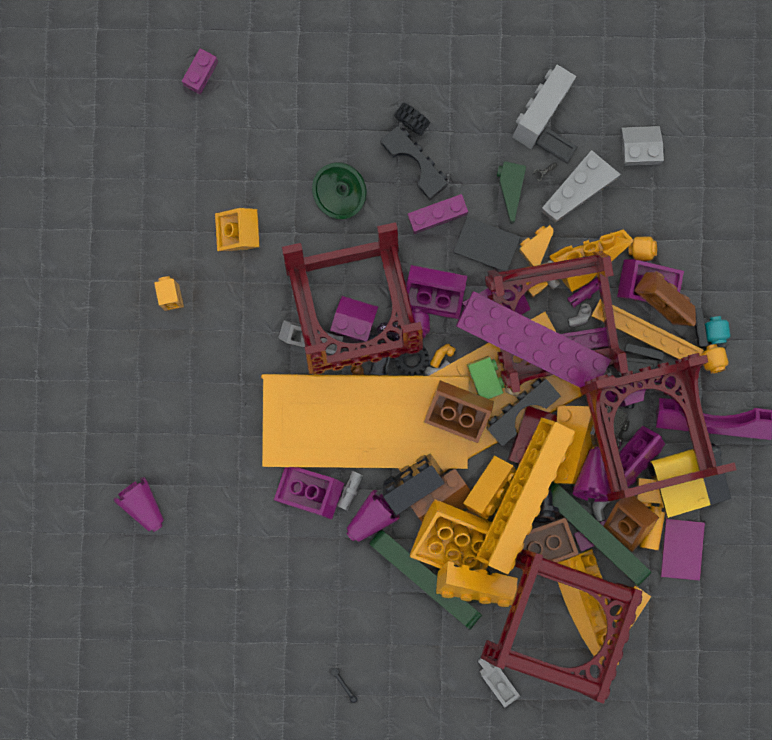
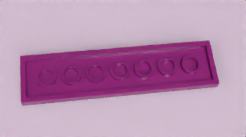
M474 291L456 324V327L579 388L585 386L586 381L604 375L611 359Z

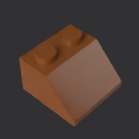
M635 496L622 498L616 503L603 527L633 552L653 529L659 517Z

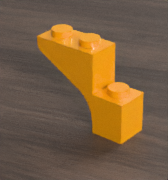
M550 225L547 228L542 226L535 232L536 236L530 239L528 237L520 244L522 247L519 249V252L530 266L541 265L542 258L553 235V228ZM539 283L528 289L527 292L533 298L545 289L548 283Z

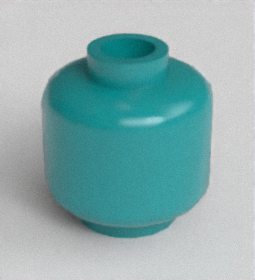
M721 316L709 318L710 321L705 323L707 341L711 342V345L727 343V340L731 337L729 322L721 320Z

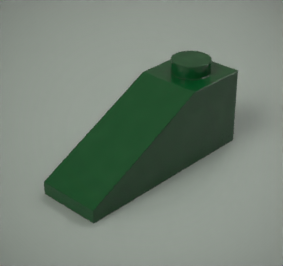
M504 161L503 166L498 168L497 177H500L499 184L509 222L514 224L526 166Z

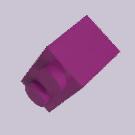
M200 48L182 79L183 85L201 94L218 64L217 57Z

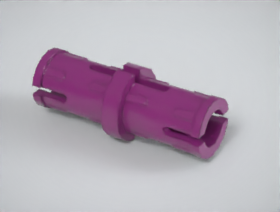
M597 277L586 286L580 287L579 291L567 298L573 308L585 299H590L591 295L599 290Z

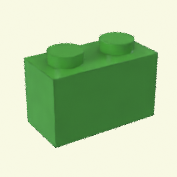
M487 356L467 364L478 395L490 399L503 394L502 388H505L502 378H498L495 372L498 370L495 359L491 360Z

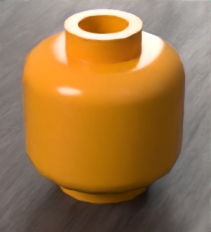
M650 236L635 237L632 244L629 245V255H633L634 260L651 261L654 256H657V242Z
M717 344L707 346L706 351L701 354V356L707 355L708 363L703 365L704 369L710 371L711 374L726 370L725 367L729 364L725 348L718 347Z

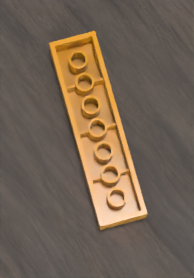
M545 418L540 419L475 559L506 574H509L514 568L517 554L522 551L524 539L532 530V522L540 513V505L548 496V488L557 476V469L565 459V452L574 440L573 435L575 431L555 421Z

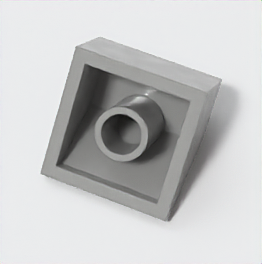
M660 126L621 128L623 166L662 164L664 156Z

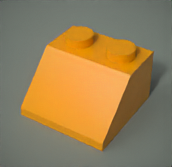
M237 208L215 213L217 251L248 250L259 247L257 209Z

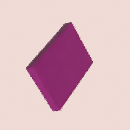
M672 519L665 520L661 577L700 580L705 523Z

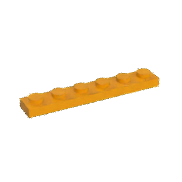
M600 299L591 317L604 323ZM612 305L617 330L678 360L695 353H699L701 356L703 349Z

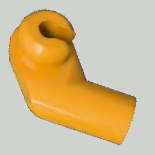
M445 344L435 352L430 364L438 368L446 354L449 357L453 356L456 350L455 347H452L451 344Z

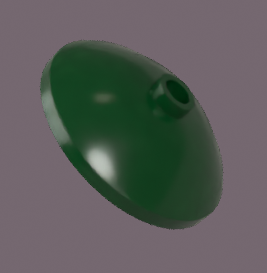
M334 162L322 167L314 177L312 184L313 198L320 210L326 215L336 219H347L356 215L363 208L367 197L366 184L361 174L354 167L346 163ZM342 185L346 186V191L343 190Z

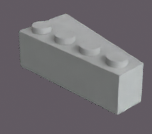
M556 65L554 70L549 69L544 78L547 81L544 85L540 83L535 91L537 96L535 99L531 98L525 107L528 110L525 114L521 113L516 120L518 126L512 138L532 149L538 136L541 135L546 127L548 120L552 118L558 105H560L571 88L576 76L559 65Z
M591 150L543 206L541 212L554 223H557L617 180L621 174Z

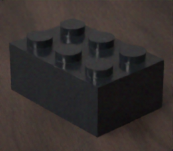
M431 454L423 455L416 460L415 464L401 469L400 474L395 477L391 476L384 481L383 497L397 515L445 484L443 470Z

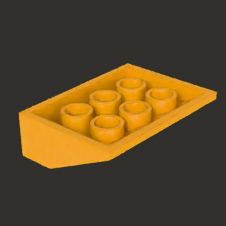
M434 499L425 514L410 557L440 569L447 561L454 562V565L459 567L466 565L470 566L469 569H487L488 565L475 558L492 522Z

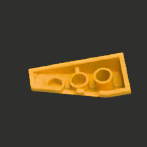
M623 229L600 237V240L594 242L587 240L583 242V245L574 248L572 245L567 246L550 255L549 258L553 262L592 256L594 255L593 252L602 251L611 256L612 262L633 242V239ZM597 273L563 278L562 281L573 292L589 283Z

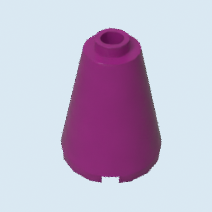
M594 447L587 455L574 485L573 495L587 501L588 498L595 499L594 502H608L607 494L611 492L599 447Z
M145 477L140 478L141 483L133 482L118 494L120 496L119 499L115 497L113 500L147 531L152 530L155 532L163 526L162 522L164 519L148 481Z
M373 490L347 526V535L352 541L357 540L360 542L400 519V515H395L383 494L381 493L379 496L376 494L377 490Z

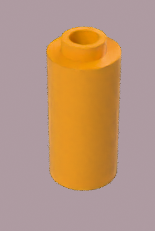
M651 506L650 510L659 519L653 529L640 543V547L659 550L665 512H662L661 507Z

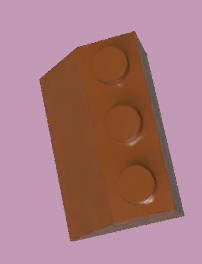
M657 271L646 272L634 291L672 324L695 326V306L690 302V298L680 294L677 291L678 288L664 280L665 277Z
M455 468L444 476L445 484L410 506L421 522H423L425 514L434 499L461 510L466 508L463 503L471 491Z

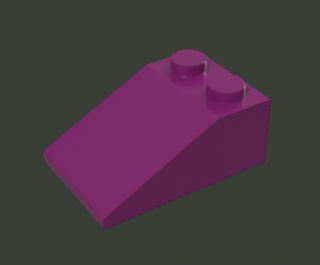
M624 259L617 297L648 303L634 290L646 272L655 271L661 273L665 277L664 280L668 283L675 285L680 293L684 271L644 261Z
M285 467L274 501L332 520L344 483L298 467Z

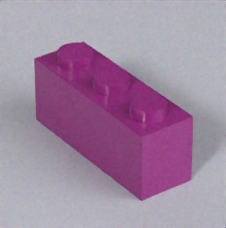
M460 194L408 213V219L413 233L417 234L467 216L468 210L463 196Z

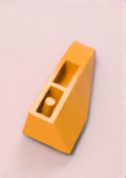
M592 549L557 562L602 579ZM558 582L569 613L581 637L593 656H595L601 649L606 637L607 622L604 611L599 602L587 592ZM605 598L606 605L608 604L607 598ZM602 656V657L600 658V660H599V663H600V664L603 663L602 661H603V659L605 658L604 656Z

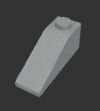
M283 320L279 339L288 344L305 347L300 324ZM326 332L332 338L342 342V336ZM321 338V341L325 343L327 339ZM334 344L328 346L326 353L335 354L337 346Z

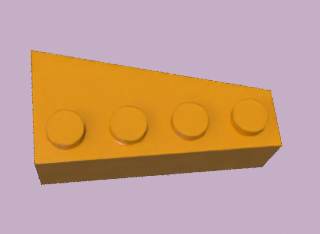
M558 406L557 423L575 431L572 444L568 446L565 452V459L557 469L554 483L575 484L589 450L592 448L593 443L591 442L595 429L589 406Z
M447 561L438 571L436 594H441L444 598L460 597L463 601L479 600L482 604L498 603V606L509 607V605H512L517 591L518 578L499 573L488 575L487 570L483 569L471 571L469 570L470 566L461 565V567H455L454 562Z

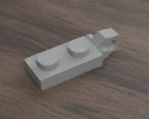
M481 658L478 659V662L483 667L480 670L483 679L504 708L520 697L500 668L489 664Z

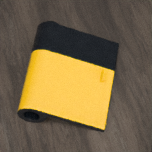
M711 443L716 465L721 466V450L719 446ZM694 449L648 462L649 473L652 479L657 481L699 471ZM725 473L659 489L667 518L732 499Z

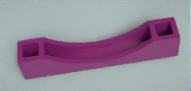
M659 398L656 411V428L689 431L680 405L674 399ZM754 408L744 413L727 416L703 413L707 431L710 434L772 439V410Z

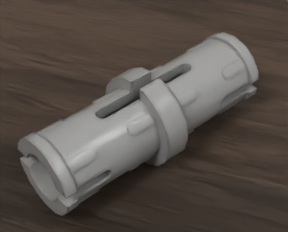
M352 471L346 486L342 489L344 491L337 504L338 507L348 511L354 495L358 493L356 491L363 475Z

